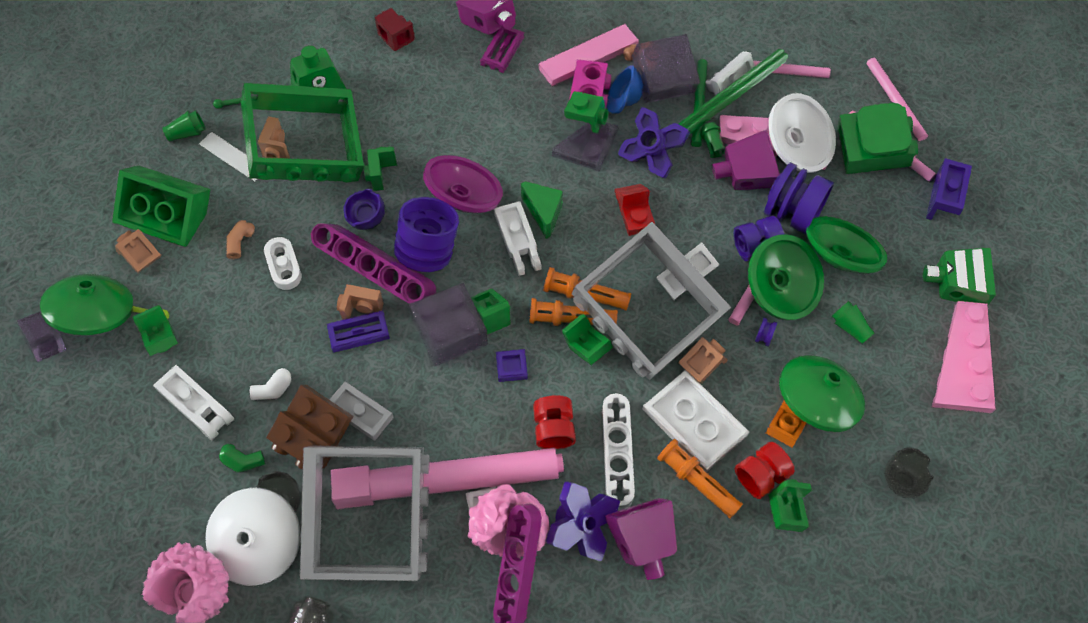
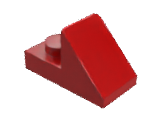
M636 184L615 189L628 236L638 234L651 222L655 224L648 203L650 195L648 188L642 184Z

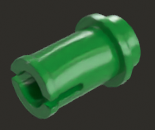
M714 122L702 126L700 135L706 141L710 157H721L722 154H725L726 148L720 136V126H717Z

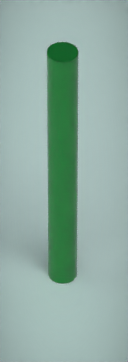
M700 59L697 62L694 111L705 104V82L708 64L705 59ZM702 126L692 132V147H700L702 145V137L700 135Z

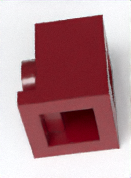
M392 8L375 16L378 35L394 52L415 40L413 23L410 20L407 22L402 15H398Z

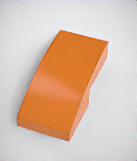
M784 400L770 423L766 434L793 448L806 422L800 419Z

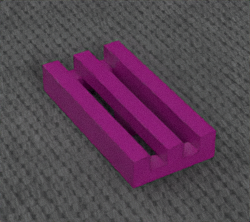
M503 27L498 29L480 60L481 66L489 65L490 69L495 70L497 68L499 72L504 73L524 39V32L513 28L509 30ZM508 33L494 59H490L504 34ZM514 36H516V37L514 38L513 42L511 43L509 49L507 50L505 56L503 57L502 61L499 62L500 59L502 58L503 54L505 53L507 47L509 46L511 40L513 39Z

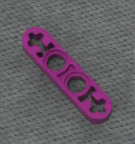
M534 504L516 505L509 513L493 610L495 623H524L526 619L542 523L540 510ZM518 542L523 546L524 556L522 560L517 556L516 553V545ZM513 574L517 577L519 582V588L517 591H515L511 585V577Z

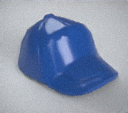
M633 65L628 66L619 73L610 85L607 109L610 113H620L625 106L634 105L642 96L644 84L640 73Z

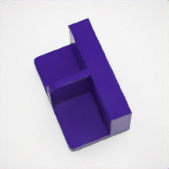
M944 159L935 176L926 219L932 220L937 209L956 215L961 214L964 208L972 165Z

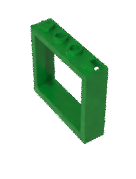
M244 83L241 108L249 179L315 180L318 182L343 181L347 183L359 181L364 163L351 89ZM253 109L340 114L347 161L258 157Z

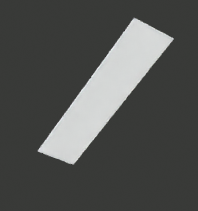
M212 132L199 143V145L249 177L246 154Z

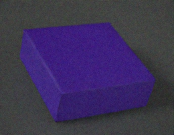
M525 349L496 352L499 382L528 379Z

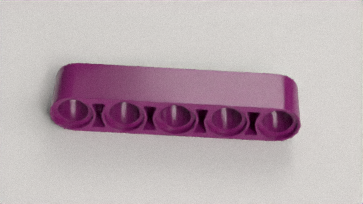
M321 223L312 229L311 241L317 248L410 304L429 303L435 298L436 286L433 281L419 272L407 268L394 257L337 224ZM328 232H330V234H331V238H330V241H329V242H328V240H327V234H328ZM351 244L353 246L352 255L349 253V246ZM373 257L376 261L374 269H372L371 267V260ZM395 271H397L399 276L397 283L393 279ZM418 284L422 289L420 297H418L416 294V287L418 286Z

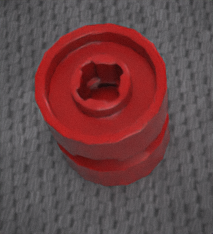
M560 395L537 399L533 404L534 421L538 424L535 427L536 445L541 449H564L574 445L576 442L575 426L570 422L574 417L572 400Z
M772 441L756 450L757 457L748 456L735 466L738 480L749 494L756 499H761L771 492L775 487L774 483L780 484L795 473L794 465L788 454L782 447Z

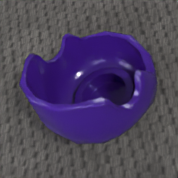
M367 188L363 191L355 192L347 198L343 207L344 217L356 229H373L381 223L385 216V204L379 193L377 194Z

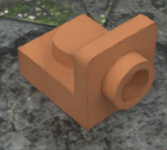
M268 116L258 139L262 156L265 158L289 159L290 156L284 143L285 132L281 128L279 119Z
M139 229L133 233L129 230L116 240L118 242L115 245L117 253L121 254L137 273H140L161 257V254Z
M347 284L344 294H340L337 301V311L340 312L342 320L351 317L353 308L365 314H370L372 311H382L384 302L381 291Z
M702 337L678 363L702 384L721 363L725 364L728 359L722 355L726 350L715 339L709 342Z

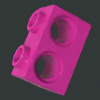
M577 59L570 98L574 91L604 97L605 108L607 109L608 95L604 94L605 89L610 90L612 74H607L608 63Z

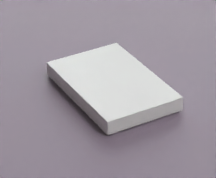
M686 370L644 404L642 408L672 440L676 439L679 441L678 445L691 457L695 456L698 458L699 466L705 472L710 470L749 434V431Z

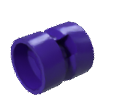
M775 216L759 219L755 224L749 222L736 226L733 232L735 246L744 261H750L753 252L764 240L784 234L783 228Z

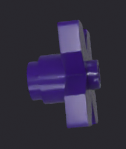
M642 107L635 119L639 133L635 138L624 140L618 155L632 163L647 157L649 171L662 178H666L673 166L667 149L683 146L690 131L677 123L660 129L658 115ZM657 139L656 143L653 146H651V142Z
M566 481L559 497L562 505L556 512V522L550 525L546 543L564 550L570 549L577 543L580 555L602 561L608 543L600 526L607 523L605 515L618 511L620 500L600 493L590 500L586 487Z

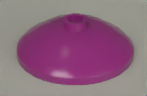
M442 155L429 160L424 168L423 179L429 191L436 199L446 202L455 210L466 213H484L495 209L502 199L503 190L498 179L488 169L472 160L459 156Z

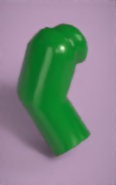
M226 444L219 453V459L222 464L238 473L266 465L261 450L245 455L235 449L236 447L233 444Z

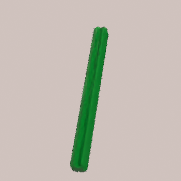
M783 49L776 50L678 124L687 128L691 134L783 65L786 59H788V54Z

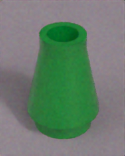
M188 110L169 125L162 128L169 142L201 135L200 132L206 130L204 122L196 110L193 112Z
M850 301L832 315L836 321L834 324L853 336L861 344L875 333L870 328L857 304L854 306Z

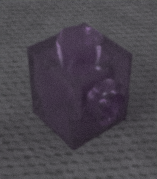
M41 311L17 320L23 338L37 362L66 350L60 331L45 322Z

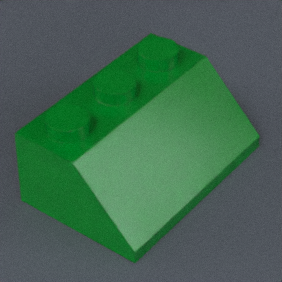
M139 165L121 169L118 175L112 222L134 230L139 229L142 233L186 247L207 214L211 189Z

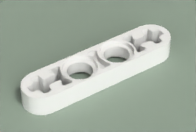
M615 393L605 398L602 408L606 495L618 499L617 496L612 494L616 493L617 480H623L622 491L628 494L624 496V501H620L618 510H623L630 507L635 493L629 401L625 396ZM613 403H618L619 408H622L619 412V421L613 422L614 411L608 408H612ZM614 430H620L625 434L626 439L622 443H614L609 439L608 435ZM617 458L627 463V469L620 473L613 471L610 467L611 461Z

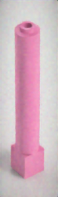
M555 448L431 462L429 464V474H424L423 487L429 488V494L559 479L558 473L564 472L562 453L556 454ZM367 465L331 470L332 501L336 509L374 505V501L411 497L412 465L372 470Z

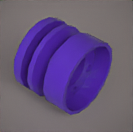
M790 162L771 187L764 215L773 216L777 208H780L777 219L781 222L788 213H791L793 216L790 227L807 235V227L810 226L814 218L819 217L832 191L834 182L816 175L810 184H806L807 169L803 168L797 177L794 178L797 165Z
M418 197L405 202L399 211L394 255L404 266L418 272H434L443 269L452 259V250L455 245L454 240L459 226L458 213L452 206L436 198Z

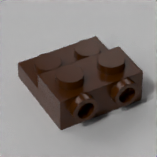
M300 385L287 411L279 413L266 438L273 442L271 448L282 455H292L297 459L295 465L303 470L304 447L338 446L354 416L310 386ZM323 456L322 469L327 466L331 457Z

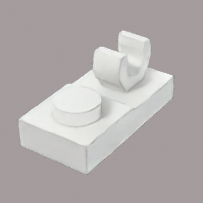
M743 51L728 63L723 70L715 73L711 80H707L705 83L708 91L714 92L716 96L755 67L751 53Z
M702 242L684 256L703 277L720 265ZM668 269L657 276V280L673 300L687 291Z

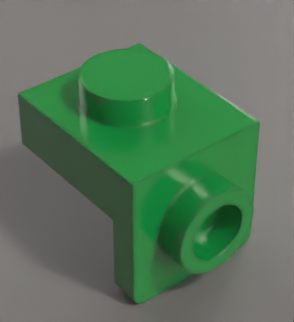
M574 91L564 110L565 118L590 123L593 133H598L601 126L605 125L608 119V109L605 108L604 97Z
M378 147L367 150L368 165L364 166L366 182L371 181L373 191L384 190L381 168L397 166L394 147Z
M160 305L133 316L134 323L141 333L144 346L150 356L165 352L178 344L173 328Z
M581 314L562 330L569 349L591 366L613 348L611 341L594 329L588 317L584 314Z
M789 479L781 482L776 489L768 494L776 529L803 532L809 527L803 497L812 491L810 484Z

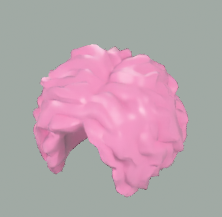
M501 485L489 493H485L484 496H480L478 498L479 503L469 509L468 537L472 539L474 545L480 546V550L483 549L484 552L488 550L491 555L495 554L502 557L510 510L516 505L527 503L537 506L542 516L537 552L546 544L547 534L550 529L549 517L545 513L544 506L529 493L521 492L517 494L510 485ZM518 542L516 553L521 558V556H524V549Z
M178 542L175 547L169 548L167 552H161L157 560L152 561V565L147 571V580L143 582V599L148 605H153L155 609L166 614L173 615L178 613L176 623H205L209 618L220 613L219 609L222 608L224 603L229 601L226 595L228 592L229 576L222 565V560L216 558L212 553L204 551L203 547L199 545L192 548L188 543L181 544Z

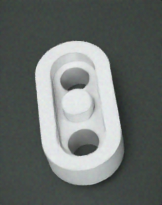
M283 237L269 240L264 247V254L274 284L282 290L295 288L300 283L302 275L291 242ZM278 253H284L283 256L276 257ZM286 275H292L289 279H283Z

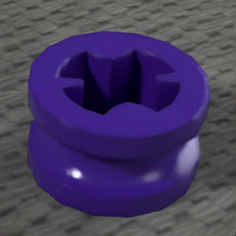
M763 318L755 342L763 341L765 346L769 347L778 322L769 323L767 318Z

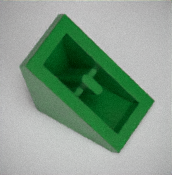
M527 181L521 183V198L544 237L546 239L551 237L562 208L563 191Z
M492 288L466 299L485 336L511 325L508 301Z

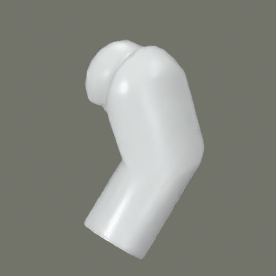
M284 368L278 369L266 385L250 386L251 400L277 399L281 397L291 383L290 372Z

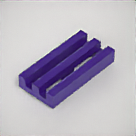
M383 310L327 324L333 353L390 339ZM380 321V324L368 327L361 326L353 328L351 331L335 334V331Z

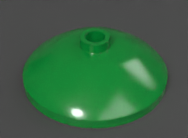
M820 216L814 218L806 229L808 240L813 249L824 261L836 269L851 273L870 274L882 270L887 262V254L883 246L868 232L850 222L835 217Z
M776 235L764 240L753 252L748 268L749 285L756 302L766 313L781 320H795L807 316L816 308L824 290V273L817 254L805 241L792 235Z
M79 274L64 278L50 286L41 297L40 311L45 322L56 330L74 335H95L111 331L127 321L133 311V296L125 285L113 278L98 274Z
M804 355L790 360L783 368L779 379L781 394L789 408L804 422L820 430L843 432L853 428L863 417L865 399L862 390L855 378L838 363L824 357Z

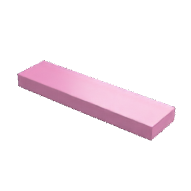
M624 24L539 63V70L551 86H554L574 76L577 59L605 62L623 54L625 48L631 44H638L639 40L627 25Z

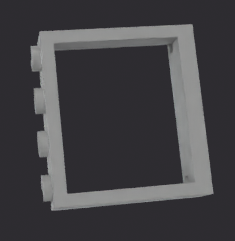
M653 222L648 224L578 283L572 292L575 305L581 311H587L592 316L594 326L601 333L604 334L606 332L613 340V347L621 355L626 354L633 362L632 367L641 377L646 376L649 380L731 308ZM643 244L653 252L709 314L703 322L654 365L588 293L591 288Z
M304 447L300 579L418 581L422 572L427 571L428 563L427 552H422V539H427L428 519H423V506L428 507L429 488L423 487L424 474H429L430 464L429 455H424V447ZM323 456L413 458L410 566L320 564Z

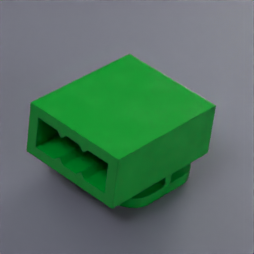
M898 103L869 105L861 108L858 113L842 114L839 116L837 131L846 174L910 167L914 157L918 155L917 140H913L911 135L913 131L912 117L907 116L905 106Z

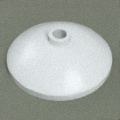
M799 93L789 94L776 102L769 117V135L778 156L787 165L790 162L796 164V171L799 172L805 168L807 173H813L826 167L835 153L836 136L832 121L825 109L813 98Z
M262 488L242 489L227 496L213 511L206 529L207 552L222 560V565L228 572L230 581L241 585H261L280 577L293 563L300 545V525L295 511L282 496ZM243 532H246L249 536L246 544L241 540Z

